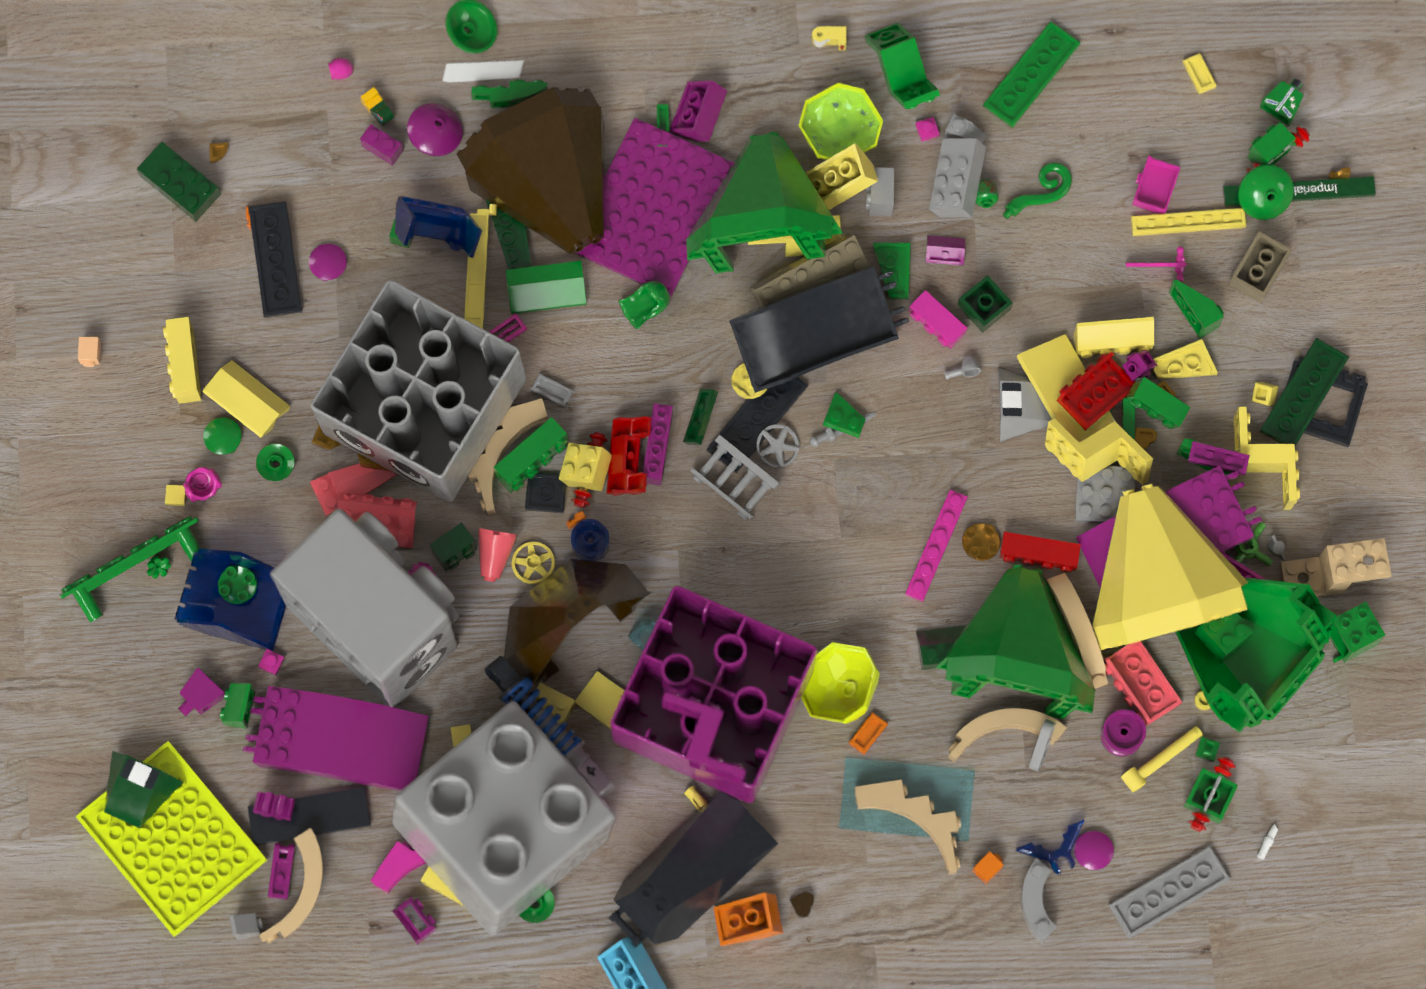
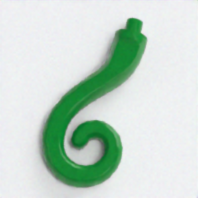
M1056 162L1043 166L1038 175L1040 184L1047 189L1055 188L1058 185V180H1048L1046 178V175L1053 171L1061 175V186L1048 194H1027L1012 199L1005 205L1006 211L1003 213V216L1006 219L1011 215L1016 217L1028 206L1049 204L1063 198L1070 190L1072 184L1069 169L1063 164Z

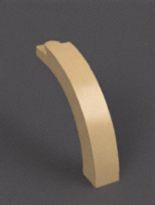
M1065 573L1046 579L1094 688L1107 685L1106 667L1097 639L1072 583Z
M1008 708L992 711L972 720L956 734L955 738L959 743L955 742L950 747L949 751L951 753L948 758L955 762L970 744L992 731L1020 729L1039 736L1041 728L1047 719L1056 723L1050 744L1054 745L1066 731L1067 727L1046 714L1029 709Z
M311 828L294 838L304 862L305 874L301 895L294 908L283 920L259 935L262 942L267 941L268 944L278 938L277 934L280 932L284 939L302 925L317 901L321 889L323 867L320 848Z

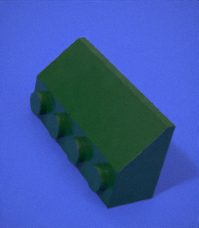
M966 625L916 632L921 669H935Z

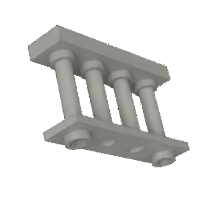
M719 435L715 440L718 443V449L699 472L694 468L690 470L694 473L692 477L700 484L704 481L739 510L737 514L744 520L747 518L753 520L754 517L749 512L768 489L774 488L777 490L781 484ZM729 452L733 455L732 462L715 483L712 484L705 478L706 474L723 454ZM743 463L748 467L747 473L729 496H727L720 490V487L738 465L741 466ZM758 475L763 480L761 482L762 485L744 508H742L734 501L752 478H756Z

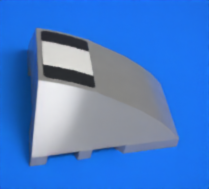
M998 368L1000 442L1015 436H1021L1033 430L1036 431L1048 427V422L1052 418L1029 378Z

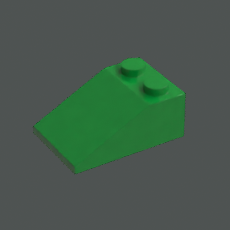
M1177 279L1174 280L1168 293L1199 339L1218 329L1224 318L1222 308L1208 297Z

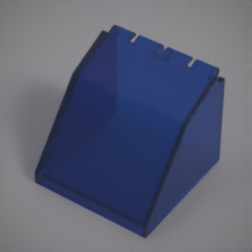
M199 549L198 553L194 552L190 566L195 567L196 570L189 569L185 584L191 587L183 588L179 603L185 604V607L178 606L174 618L177 620V623L180 626L209 636L273 651L286 609V605L270 574L275 568L241 551ZM242 566L254 573L257 580V589L253 597L247 602L232 604L226 601L219 593V578L227 567Z

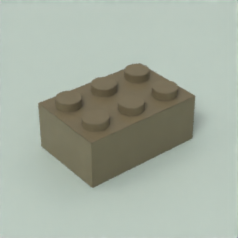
M1258 232L1228 285L1262 304L1289 258L1292 249Z

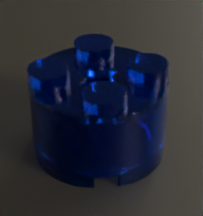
M585 519L579 522L571 532V546L577 558L598 561L606 556L610 547V538L607 528L601 522L595 519ZM589 538L593 539L592 543H588Z

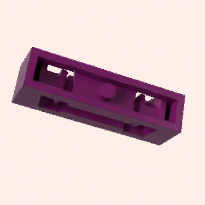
M655 403L653 405L651 431L648 437L643 473L647 474V484L662 485L673 406Z

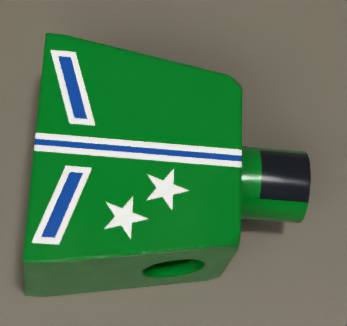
M1293 79L1289 85L1281 81L1262 100L1259 108L1289 127L1304 97L1299 92L1303 86L1302 82L1298 79Z

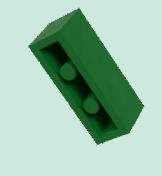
M1145 377L1136 379L1126 399L1131 401V405L1139 409L1142 408L1149 417L1157 418L1168 429L1180 427L1191 408Z

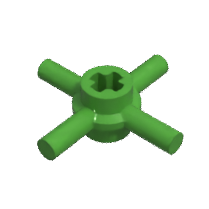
M1260 522L1253 531L1254 537L1251 540L1235 547L1237 553L1236 561L1241 563L1243 559L1255 557L1270 567L1274 560L1259 551V545L1256 541L1266 527L1264 523ZM1248 544L1250 548L1245 550L1244 547Z

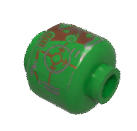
M981 179L975 203L983 208H990L999 199L997 185L989 179Z

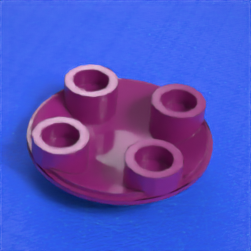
M322 244L316 247L310 254L309 268L320 280H333L346 270V255L340 247L334 244Z
M1088 831L1077 839L1074 852L1079 865L1090 870H1099L1111 862L1114 855V847L1110 838L1104 833Z

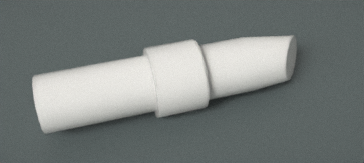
M1275 824L1272 825L1262 842V846L1257 854L1259 859L1264 860L1274 842L1278 831Z

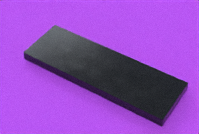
M287 202L250 206L249 215L264 318L302 313Z
M796 377L785 383L767 388L766 392L757 398L747 399L719 435L746 457L750 458L757 450L756 443L759 434L766 427L778 424L808 388V385ZM764 436L760 440V445L766 439ZM716 438L706 449L711 455L718 449V443L715 441ZM727 452L719 458V461L728 467L732 462L733 455ZM744 464L738 465L733 472L737 474Z
M365 787L295 798L291 821L253 813L254 805L247 806L252 842L255 846L293 840L310 828L316 836L371 826Z

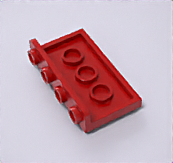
M1112 351L1108 355L1106 353L1101 355L1097 359L1098 363L1096 365L1093 363L1084 370V375H1077L1072 380V385H1065L1059 391L1061 395L1056 401L1085 431L1121 402L1123 398L1128 396L1135 383L1112 359L1114 356Z

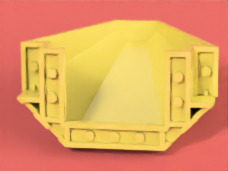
M1153 483L1142 486V491L1135 492L1134 489L1123 492L1124 496L1120 497L1092 626L1100 650L1131 644L1247 610L1241 586L1248 583L1246 579L1160 486L1153 487Z

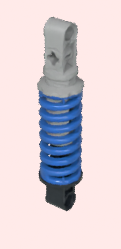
M502 656L497 657L484 668L488 678L502 691L498 699L505 702L506 705L510 702H516L602 799L614 790L612 782L590 759V754L583 751L584 740L577 735L572 738L575 733L574 730H565L568 725L566 721L559 723L558 720L561 718V715L559 713L554 715L551 713L554 710L553 705L543 709L547 698L542 697L536 700L540 694L539 689H535L531 693L529 692L533 682L527 674L520 677Z

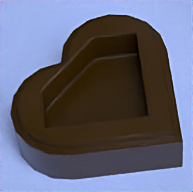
M803 892L789 899L798 917L806 918L811 912L810 907L814 903V896L810 892Z

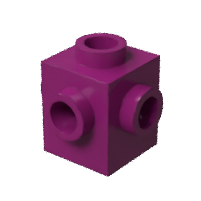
M1148 350L1131 354L1126 358L1128 361L1122 365L1132 381L1141 377L1148 378L1151 375L1150 371L1158 366Z

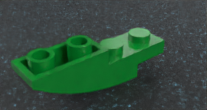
M516 79L510 81L509 88L501 85L495 87L477 85L472 87L471 95L472 100L490 101L491 108L513 107L548 90V84L542 80L525 82L523 79Z

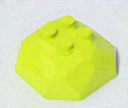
M832 642L816 654L813 674L801 698L812 718L847 724L866 713L880 676V672L868 649Z

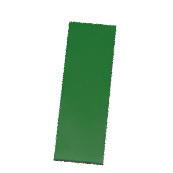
M1050 21L985 101L983 107L1013 128L1077 50L1081 42Z

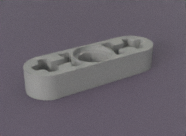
M1046 719L1041 728L1029 765L1030 769L1037 772L1040 771L1056 725V723Z

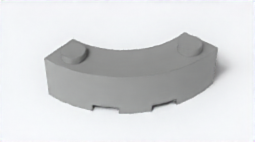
M1036 858L1023 880L1020 902L1021 911L1029 931L1042 945L1055 930L1056 926L1048 918L1042 901L1044 883L1051 870Z

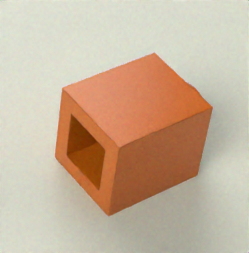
M989 851L972 871L987 884L1003 868V859L997 853L992 854Z

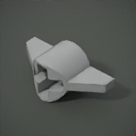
M1271 534V541L1268 543L1267 548L1278 554L1285 561L1286 557L1283 553L1285 544L1276 539L1274 534Z

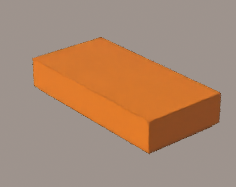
M872 712L849 741V744L865 755L887 727L888 723Z

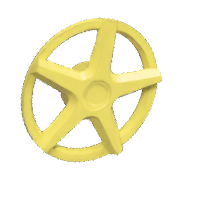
M527 542L519 546L514 552L511 563L512 570L523 583L539 584L553 573L555 558L552 551L546 545L540 542ZM533 545L545 548L548 553L537 556ZM528 546V557L516 558L518 552ZM551 558V569L547 573L541 564ZM515 563L526 566L523 577L517 572ZM533 571H537L543 576L539 580H528Z

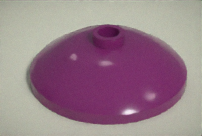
M428 103L419 106L412 112L407 122V134L411 143L420 152L429 156L440 157L456 150L463 137V127L459 117L450 108L437 103Z

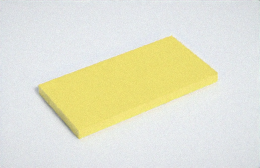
M1066 334L1022 352L1017 356L1051 418H1055L1079 443L1115 421L1109 411L1085 431L1056 401L1061 395L1059 391L1065 385H1072V380L1077 375L1081 374L1082 376L1085 374V367Z

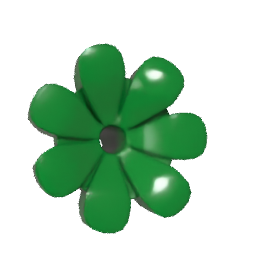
M152 557L147 563L149 568L147 575L152 576L153 579L158 578L159 574L165 577L167 575L165 569H170L171 567L169 560L166 557L162 559Z

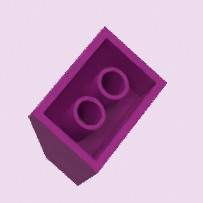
M712 80L687 82L669 132L695 142H708L725 101L727 90Z

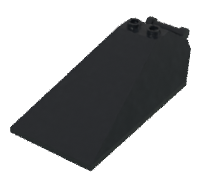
M719 791L623 881L613 899L619 908L609 916V919L612 923L615 922L632 940L631 943L634 947H637L647 937L655 945L678 939L779 843L735 797ZM624 912L641 929L642 933L639 936L620 917Z

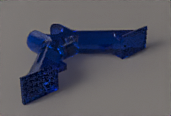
M1080 820V822L1078 821L1068 826L1067 833L1062 834L1064 839L1060 848L1051 851L1043 848L1041 844L1035 846L1030 842L1016 848L1015 852L1049 862L1053 872L1058 875L1061 874L1057 864V859L1059 858L1066 859L1069 867L1073 869L1075 861L1071 855V850L1085 820Z

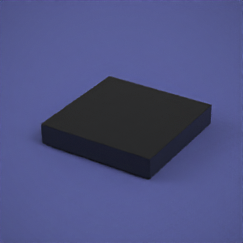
M538 473L532 479L528 477L525 511L564 513L566 484L559 480L560 474Z

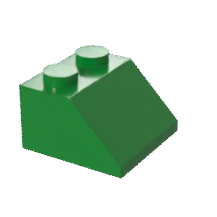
M230 683V688L226 689L224 700H227L225 708L222 707L220 712V719H222L224 725L247 729L253 706V698L256 693L251 684Z

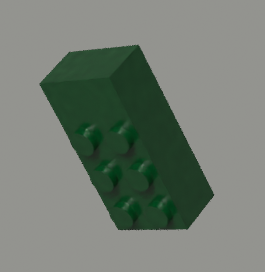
M162 141L136 168L141 178L195 222L221 195L219 188Z

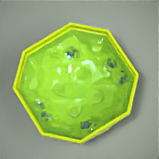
M837 83L805 101L799 128L816 156L828 160L854 143L860 147L864 154L876 147L883 119L864 89Z

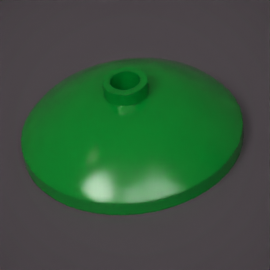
M460 0L449 8L446 14L445 26L447 34L455 46L464 52L479 54L487 51L494 44L497 37V24L493 14L485 5L475 0Z
M1271 164L1260 165L1250 170L1243 177L1238 189V200L1241 208L1250 217L1258 220H1270L1281 215L1291 204L1294 195V185L1289 174L1279 166ZM1272 193V197L1268 199L1267 196Z

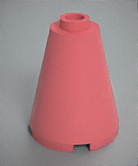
M479 528L480 574L484 576L485 581L495 582L496 578L500 579L517 534Z

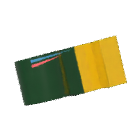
M374 87L360 96L362 104L381 126L395 118Z

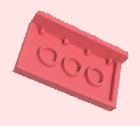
M352 492L340 494L337 509H342L354 521L364 512L371 513L396 538L398 547L413 548L417 502L408 498L402 500L393 499L390 496L379 498L371 494L355 495Z
M1141 641L1128 644L1104 659L1106 674H1111L1115 680L1113 681L1114 686L1118 691L1123 692L1126 696L1124 698L1125 702L1130 708H1134L1136 714L1142 718L1146 727L1183 703Z

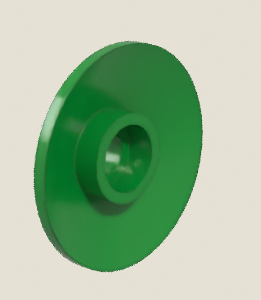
M267 445L257 455V471L268 481H282L294 469V456L284 445ZM274 462H279L278 467H273L272 465Z
M550 890L536 900L539 902L537 908L530 905L519 916L529 923H540L548 919L555 907L554 896Z

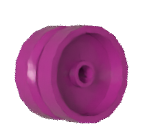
M1124 709L1115 711L1108 716L1101 728L1100 738L1102 745L1114 756H1130L1138 751L1146 737V727L1142 718L1135 712ZM1122 730V733L1126 732L1127 735H1122L1120 731Z

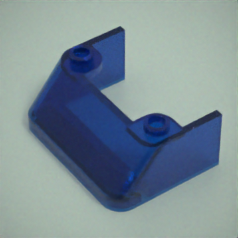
M405 196L398 197L395 214V234L403 245L407 246L409 239H413L414 235L446 241L452 250L460 251L462 249L470 258L474 257L483 230L470 216L468 211L457 206Z

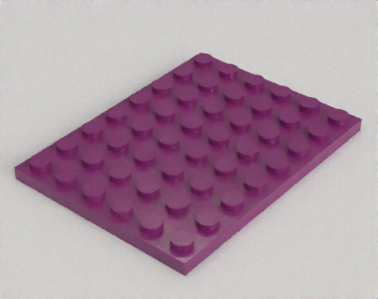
M634 118L605 175L604 238L596 244L584 247L580 252H574V254L642 285L652 280L660 281L667 288L671 298L690 261L687 260L686 239L734 162Z

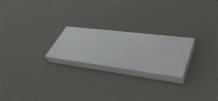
M1211 846L1108 906L1128 939H1131L1229 882L1231 879Z

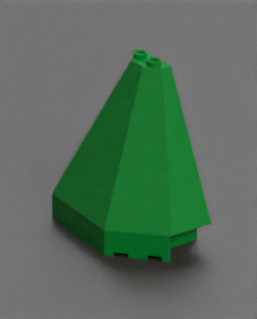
M770 132L765 135H751L750 140L746 143L687 237V260L705 258L715 274L734 271V264L721 246L790 235L807 260L826 257L825 239L832 238V235L843 234L785 139L779 136L777 132Z
M1013 565V568L1007 569L935 668L947 670L945 680L952 681L951 695L971 698L983 686L989 683L1055 698L1052 703L1044 708V714L1052 718L1062 720L1074 710L1093 713L1096 690L1046 578L1042 575V570L1025 569L1022 565Z
M1245 578L1248 583L1241 586L1247 610L1237 613L1254 633L1247 642L1222 662L1196 636L1195 632L1201 624L1175 631L1208 705L1220 721L1222 720L1237 732L1243 731L1246 726L1250 728L1257 726L1264 719L1268 721L1274 719L1324 659L1323 647L1324 644L1329 643L1332 633L1330 625L1336 620L1337 614L1320 604L1319 599L1309 584Z

